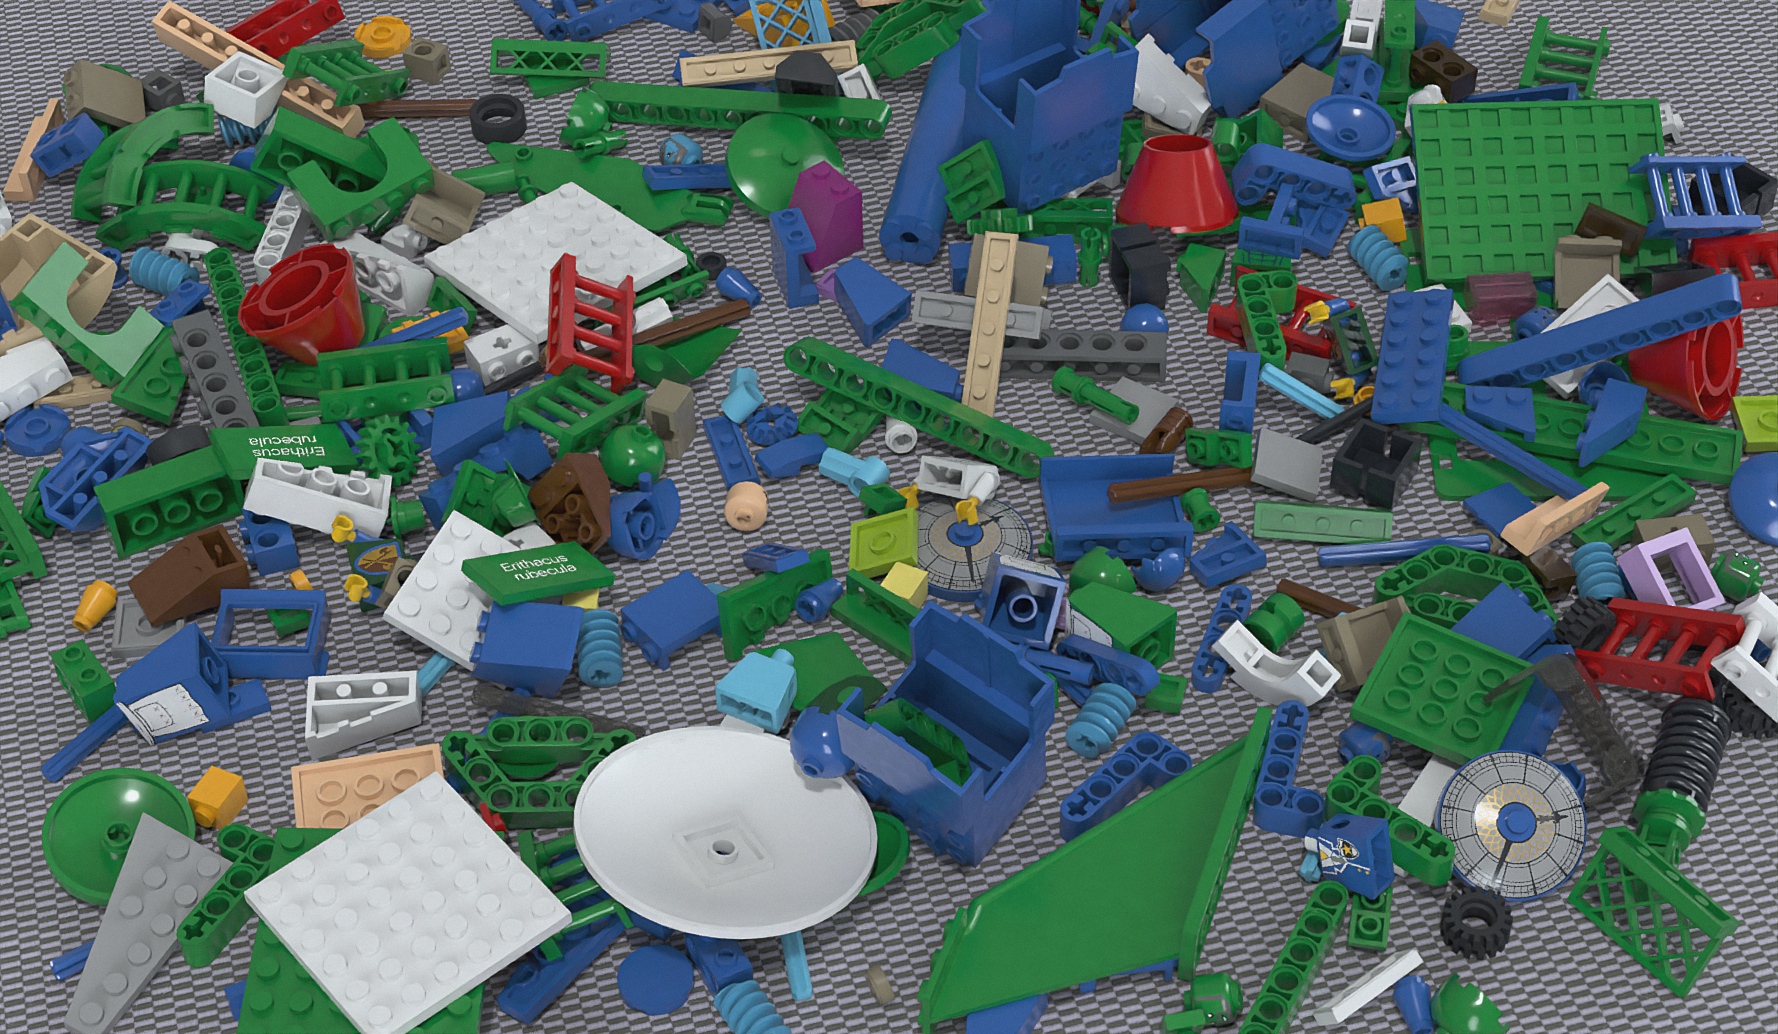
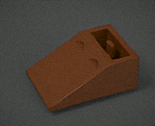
M566 453L528 493L548 536L556 544L575 541L593 555L611 537L610 481L596 454Z
M223 524L189 534L128 581V586L151 627L220 605L221 589H250L247 563Z

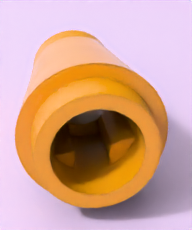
M95 580L92 585H87L74 618L71 621L73 626L82 632L89 633L117 604L118 592L111 585L101 580Z

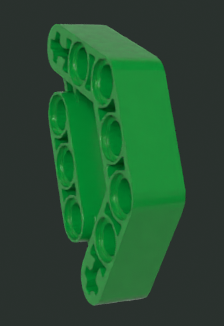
M904 0L879 14L857 41L855 48L858 66L864 64L868 68L874 83L882 72L889 79L899 77L954 46L959 40L960 36L957 30L962 28V24L982 14L987 9L981 0Z
M1436 545L1382 573L1375 580L1372 605L1403 596L1411 614L1447 629H1451L1477 603L1440 594L1448 592L1482 601L1502 582L1511 590L1516 587L1520 589L1531 602L1528 606L1536 613L1542 610L1551 618L1554 624L1559 620L1524 564L1451 545ZM1545 640L1541 645H1552V644H1550L1547 640Z
M579 716L500 717L491 721L488 725L487 735H470L461 730L448 733L442 741V754L446 771L481 812L479 804L486 802L493 815L498 812L500 813L507 829L573 828L575 807H571L569 804L576 802L580 789L589 774L611 753L637 739L631 731L626 729H616L610 733H593V727L589 720ZM539 737L548 739L544 742L533 741L534 739ZM574 737L584 738L580 742H573L570 739ZM500 738L511 739L505 743L497 742ZM491 759L499 763L585 762L568 781L510 782ZM477 777L488 778L484 782L473 781ZM505 802L510 804L506 808L495 807L498 803ZM544 802L547 804L542 808H535L532 806L534 803Z

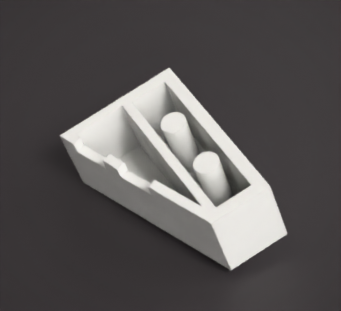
M1148 33L1135 46L1139 51L1133 105L1185 134L1194 135L1203 126L1211 110L1207 92L1189 73L1185 75L1173 63L1175 59L1169 53L1165 55L1153 43L1155 39Z
M417 671L308 677L305 741L312 761L421 724L422 691Z

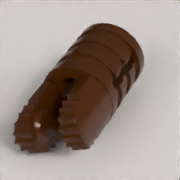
M1178 407L1170 408L1143 441L1139 454H1171L1185 438V429L1193 428L1194 426L1190 414Z

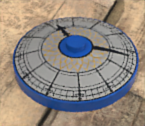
M946 496L930 501L916 509L919 514L918 564L913 566L928 572L929 595L947 601L974 602L978 595L982 593L983 581L991 551L1028 561L1033 560V536L1031 529L1025 519L1007 504L995 499H986L981 506H976L978 522L974 525H968L967 518L958 523L955 508L958 502L968 499Z
M1498 750L1480 755L1460 767L1450 777L1443 787L1436 805L1434 829L1453 842L1455 846L1452 873L1474 892L1475 887L1479 886L1482 887V893L1487 894L1488 890L1491 889L1495 891V899L1502 896L1506 899L1505 902L1533 900L1561 886L1575 871L1583 856L1587 839V820L1581 798L1571 781L1562 771L1537 755L1518 750Z

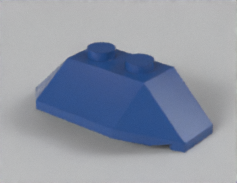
M129 427L117 429V432L104 433L79 441L38 483L45 516L73 532L95 531L103 523L93 487L144 469L149 459L146 449L153 440Z

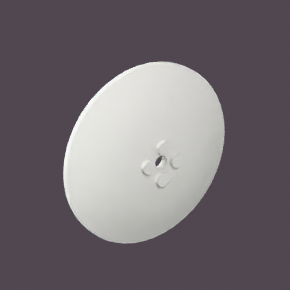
M720 726L687 727L663 731L635 740L611 753L595 767L580 789L574 810L573 832L576 847L581 860L597 883L614 899L637 914L661 925L700 936L727 939L765 938L792 933L818 924L846 907L858 895L872 872L877 851L878 838L873 813L865 797L847 775L832 779L810 777L796 763L790 752L789 740L742 728ZM716 851H720L721 853L726 855H720L716 853Z

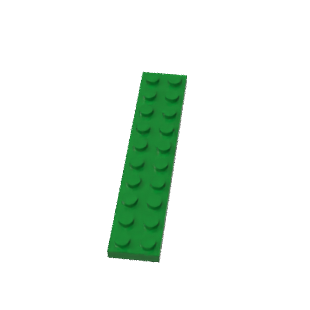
M1444 381L1442 402L1465 415L1464 389L1465 386L1471 385ZM1532 396L1536 428L1534 442L1523 440L1524 433L1508 427L1505 432L1493 429L1488 424L1479 423L1523 450L1580 459L1581 453L1575 451L1580 432L1587 433V430H1584V425L1589 410L1595 411L1596 409L1592 408L1591 405ZM1642 414L1635 434L1592 462L1667 475L1673 472L1679 477L1730 485L1733 475L1740 467L1744 431ZM1436 421L1400 424V429L1466 440Z

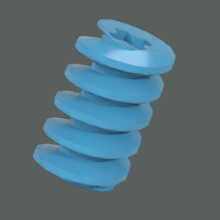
M277 105L271 116L255 129L227 116L226 119H223L222 115L217 113L222 140L226 142L229 148L233 147L234 138L238 140L241 146L245 144L246 136L249 137L253 144L256 143L257 135H263L277 110Z
M1369 225L1350 239L1347 245V252L1358 262V265L1364 269L1366 274L1377 283L1380 289L1392 291L1404 284L1408 275V259L1401 254V251L1394 246L1392 241L1388 240V237L1381 232L1378 226Z
M146 246L136 250L130 261L129 274L133 283L166 297L187 279L198 283L200 281V274L196 267L191 268L186 262H180L176 258H171Z
M1591 542L1581 546L1572 555L1570 564L1572 569L1578 574L1575 581L1579 597H1584L1585 599L1587 596L1594 597L1607 607L1613 597L1624 599L1625 591L1622 587L1615 557L1613 556V549L1605 542Z
M596 609L584 613L577 639L579 677L587 685L596 688L615 686L623 678L620 627L617 625L619 619L608 610Z
M1102 683L1097 685L1066 731L1065 738L1068 745L1080 756L1087 759H1094L1099 753L1107 752L1111 747V743L1115 741L1118 733L1123 729L1124 723L1130 718V713L1137 707L1134 696L1127 689L1117 684Z
M755 980L730 984L720 990L714 997V1007L719 1011L722 1019L727 1022L730 1031L734 1034H792L789 1026L783 1025L784 1020L782 1016L775 1014V1006L768 1002L766 993L760 991V985Z

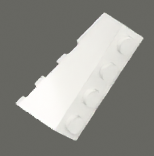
M352 230L346 236L329 242L338 249L344 247L352 257L358 289L408 316H414L427 306L426 303L435 281L433 273L428 269L421 268L410 262L407 258L393 253L383 245L377 244ZM325 239L320 244H327L328 242Z
M46 337L6 350L5 355L0 357V422L73 379L63 357Z
M257 458L246 489L243 509L258 515H267L281 519L290 524H299L313 528L325 534L332 533L333 528L331 524L336 516L344 515L353 522L352 531L358 529L372 537L379 538L388 516L392 476L380 474L379 479L365 478V472L351 470L350 475L333 473L331 467L319 466L314 470H306L301 463Z

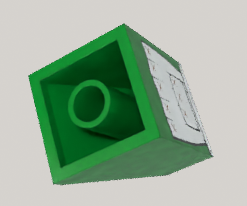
M1093 581L1083 588L1073 591L1066 598L1065 638L1071 634L1088 638L1146 659L1156 670L1174 659L1177 610L1173 607Z

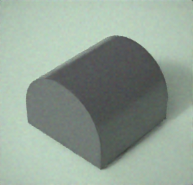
M712 3L699 5L698 30L713 43L726 38L732 29L731 19Z

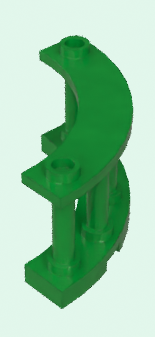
M206 103L179 104L157 111L140 122L125 126L109 135L97 146L93 154L87 158L78 175L71 203V219L100 223L102 205L123 209L136 207L138 185L143 172L142 167L147 159L157 150H178V137L186 135L209 136L214 134V105Z
M174 160L154 163L142 167L143 172L139 181L136 205L140 201L141 205L133 209L117 208L116 215L101 225L95 234L97 240L119 250L120 253L134 243L149 238L152 232L164 230L166 234L192 233L193 229L211 232V237L228 241L250 251L262 239L267 226L255 221L258 204L260 205L277 189L278 185L261 175L218 162ZM205 186L213 188L209 205L187 202L190 187ZM177 188L174 202L154 204L157 192ZM225 191L247 198L243 215L221 208Z

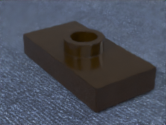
M1589 202L1575 229V233L1588 239L1609 236L1613 240H1622L1620 252L1634 258L1648 227Z

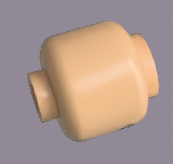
M739 482L732 486L727 493L724 506V516L729 525L737 530L746 532L754 531L761 527L766 520L769 497L762 486L754 482Z

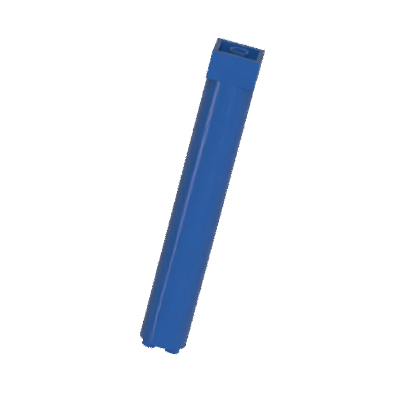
M981 0L986 9L989 10L992 0ZM962 28L957 30L960 36L957 43L948 50L933 57L879 231V240L885 249L884 254L890 260L928 264L938 252L950 209L944 199V196L949 194V191L937 167L962 153L966 89L959 83Z

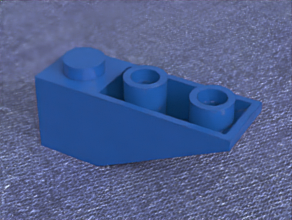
M1608 378L1604 390H1597L1592 406L1596 410H1589L1584 425V430H1587V433L1580 432L1575 451L1581 453L1579 467H1585L1635 434L1643 413L1648 388Z

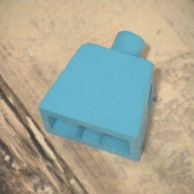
M777 649L771 658L756 652L749 653L715 686L717 711L778 734L797 692L796 670L792 666L794 663L793 656L784 649Z

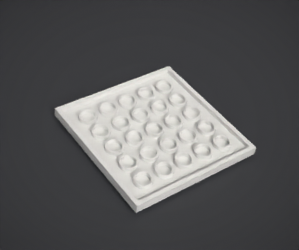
M570 182L520 208L512 210L496 220L488 222L486 225L470 233L464 234L461 238L447 245L438 247L435 251L425 255L424 261L427 268L440 277H446L457 289L536 344H540L546 341L548 336L550 270L564 253L576 256V271H578L579 275L617 288L627 275L632 276L633 291L635 292L686 266L687 256L583 188ZM575 287V296L578 297L579 301L603 309L613 305V300ZM574 312V321L577 324L589 318Z
M437 771L244 891L246 902L361 1034L407 1033L572 922L571 912Z

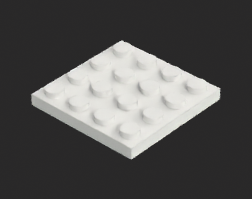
M453 510L384 612L382 619L473 671L474 663L469 662V656L473 643L480 641L482 633L476 631L478 619L482 610L488 611L494 599L461 571L462 562L465 559L522 549ZM563 595L526 602L559 605ZM493 683L494 685L498 686L503 690H505V688L507 687L501 684Z

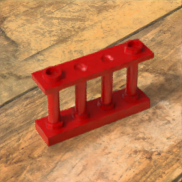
M277 0L224 31L276 59L290 51L292 47L299 46L345 19L338 0H317L310 4L309 0Z
M1778 232L1691 239L1687 262L1698 261L1716 268V275L1722 274L1720 268L1737 267L1743 282H1738L1742 309L1778 306ZM1767 264L1774 279L1757 280L1751 266Z
M567 253L561 256L550 270L546 373L559 376L567 365L575 364L611 376V392L618 394L625 385L631 383L635 372L634 367H632L633 304L636 298V292L633 291L632 276L627 275L620 285L615 288L579 275L578 271H576V256ZM575 287L613 300L612 312L579 301L578 297L575 296ZM574 312L612 325V337L577 326V322L574 321ZM574 338L610 350L611 363L577 352L576 348L573 347Z
M1238 266L1236 269L1234 293L1237 291V280L1239 277L1248 273H1258V271ZM1297 284L1296 303L1292 310L1296 313L1287 327L1280 325L1286 345V361H1289L1292 352L1331 359L1332 341L1327 339L1323 326L1317 336L1299 330L1306 319L1311 317L1307 310L1304 311V307L1318 301L1325 302L1339 297ZM1236 296L1228 307L1213 303L1208 310L1207 335L1247 347L1235 308ZM1347 300L1350 309L1356 307L1357 303Z
M1613 597L1607 608L1616 615V626H1614L1598 652L1577 649L1575 652L1576 658L1580 660L1584 680L1713 701L1716 695L1708 674L1713 666L1711 661L1714 657L1720 655L1724 649H1731L1738 645L1746 626L1742 615ZM1627 635L1642 636L1630 657L1614 655ZM1659 639L1675 641L1662 662L1646 660ZM1691 644L1708 646L1694 667L1678 665Z

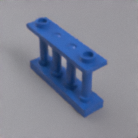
M550 0L556 14L565 10L568 13L570 19L565 20L571 42L586 41L678 3L677 0H614L609 3L605 0H592L596 8L581 14L577 6L590 0Z
M1650 153L1641 156L1640 161L1629 167L1628 170L1629 174H1647L1656 216L1653 222L1645 225L1648 229L1644 238L1689 239L1744 235L1763 227L1760 215H1746V212L1741 210L1732 173L1733 169L1747 162L1746 156H1732L1731 153H1722L1716 156H1659L1658 153ZM1660 174H1671L1680 216H1673V213L1668 210ZM1685 174L1696 175L1705 212L1704 216H1698L1697 212H1693ZM1709 174H1720L1729 215H1722L1717 210Z

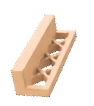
M50 98L43 116H35L3 190L6 201L36 200L46 173L30 157V154L41 135L65 123L59 99Z
M1600 482L1570 501L1558 494L1507 524L1500 536L1524 555L1529 556L1590 519L1610 487L1604 482Z

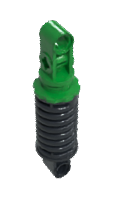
M1711 669L1708 674L1716 695L1713 701L1683 696L1682 699L1669 703L1663 710L1661 728L1658 732L1652 758L1649 761V767L1646 771L1637 804L1633 807L1634 818L1639 822L1636 830L1637 836L1677 870L1680 864L1681 853L1689 847L1690 840L1697 838L1701 834V829L1705 826V814L1714 789V782L1717 779V772L1720 768L1723 752L1732 734V723L1723 711L1724 698L1721 677L1716 671ZM1641 879L1631 880L1635 901H1650L1647 884Z

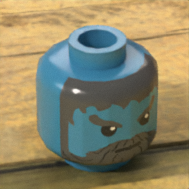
M679 133L669 136L660 145L659 161L662 165L702 164L703 149L698 143L684 134Z

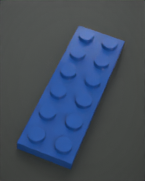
M1431 289L1429 291L1416 292L1401 291L1388 294L1371 410L1372 422L1392 424L1440 421L1454 306L1453 289Z

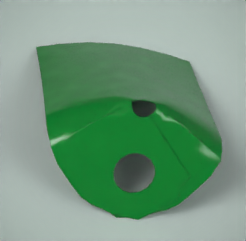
M673 317V321H676V320L681 319V318ZM717 326L658 347L647 344L632 346L634 374L656 388L662 379L679 384L690 382L702 376L742 330Z
M838 632L754 650L756 653L769 658L772 657L777 649H784L793 656L794 663L792 666L796 670L797 692L792 706L801 712L806 708L816 706L820 707L817 713L829 715L831 710L837 711L857 686L863 692L864 708H867L888 692L886 686L871 674Z

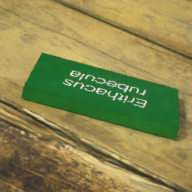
M337 424L211 429L209 434V440L231 480L250 479L257 458L301 463L306 470H314L319 466L331 467L335 474H350L351 470L358 471L360 465Z
M575 541L465 559L461 567V571L501 606L608 587L614 584L616 574Z

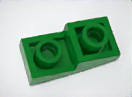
M1212 428L1185 429L1188 462L1206 466L1224 464L1242 469L1253 466L1251 433Z
M43 466L37 468L24 498L21 517L25 523L45 538H49L57 522L45 516L38 483L51 470Z
M1387 887L1374 900L1354 891L1347 946L1386 951L1393 888Z

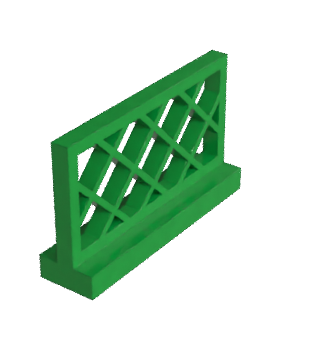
M0 480V541L6 542L2 549H0V583L27 572H31L34 579L48 575L39 546ZM6 559L19 561V563L9 567L1 566Z
M1625 825L1605 828L1597 840L1601 843V846L1569 894L1567 900L1680 998L1687 997L1727 936L1733 935L1741 922ZM1609 853L1619 862L1620 877H1606L1604 861ZM1641 879L1647 884L1650 901L1635 902L1631 880ZM1622 881L1625 904L1611 905L1608 882ZM1598 884L1602 906L1593 907L1582 897L1589 885ZM1669 903L1676 909L1678 926L1664 927L1660 904ZM1650 905L1654 928L1640 930L1636 907ZM1627 909L1630 931H1621L1615 926L1612 910ZM1698 928L1710 938L1703 951L1693 952L1689 929ZM1680 930L1683 953L1668 954L1665 932ZM1655 933L1658 956H1649L1643 950L1641 934ZM1684 958L1687 975L1682 983L1672 975L1669 959Z

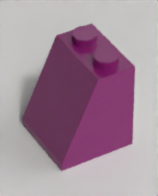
M825 160L800 172L787 209L799 207L816 244V250L800 255L803 256L807 268L816 273L864 248L862 191Z

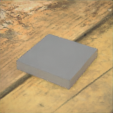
M1122 376L1109 392L1139 407V415L1134 423L1131 422V425H1127L1119 419L1095 408L1090 413L1089 423L1142 444L1170 408H1179V400Z
M1261 427L1256 438L1250 481L1313 502L1318 495L1323 448Z
M136 599L117 600L111 645L113 659L146 656L186 626L187 616L151 627Z

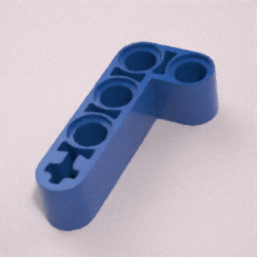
M1265 143L1251 146L1230 174L1235 200L1238 204L1244 206L1257 203L1269 188L1279 191L1281 183L1293 184L1294 196L1334 208L1343 209L1350 207L1357 200L1350 170Z
M1288 700L1282 702L1276 710L1255 790L1253 822L1257 827L1265 831L1305 838L1311 828L1320 829L1324 818L1325 800L1320 793L1314 790L1294 786L1306 741L1309 710L1303 703Z
M1144 731L1136 734L1063 800L1060 806L1059 833L1061 838L1065 842H1069L1122 810L1148 785L1153 789H1157L1192 768L1193 761L1191 757L1154 732Z

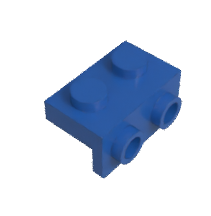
M187 279L179 284L170 295L160 301L149 313L162 323L164 327H171L172 320L207 310L203 298L211 292L208 285Z

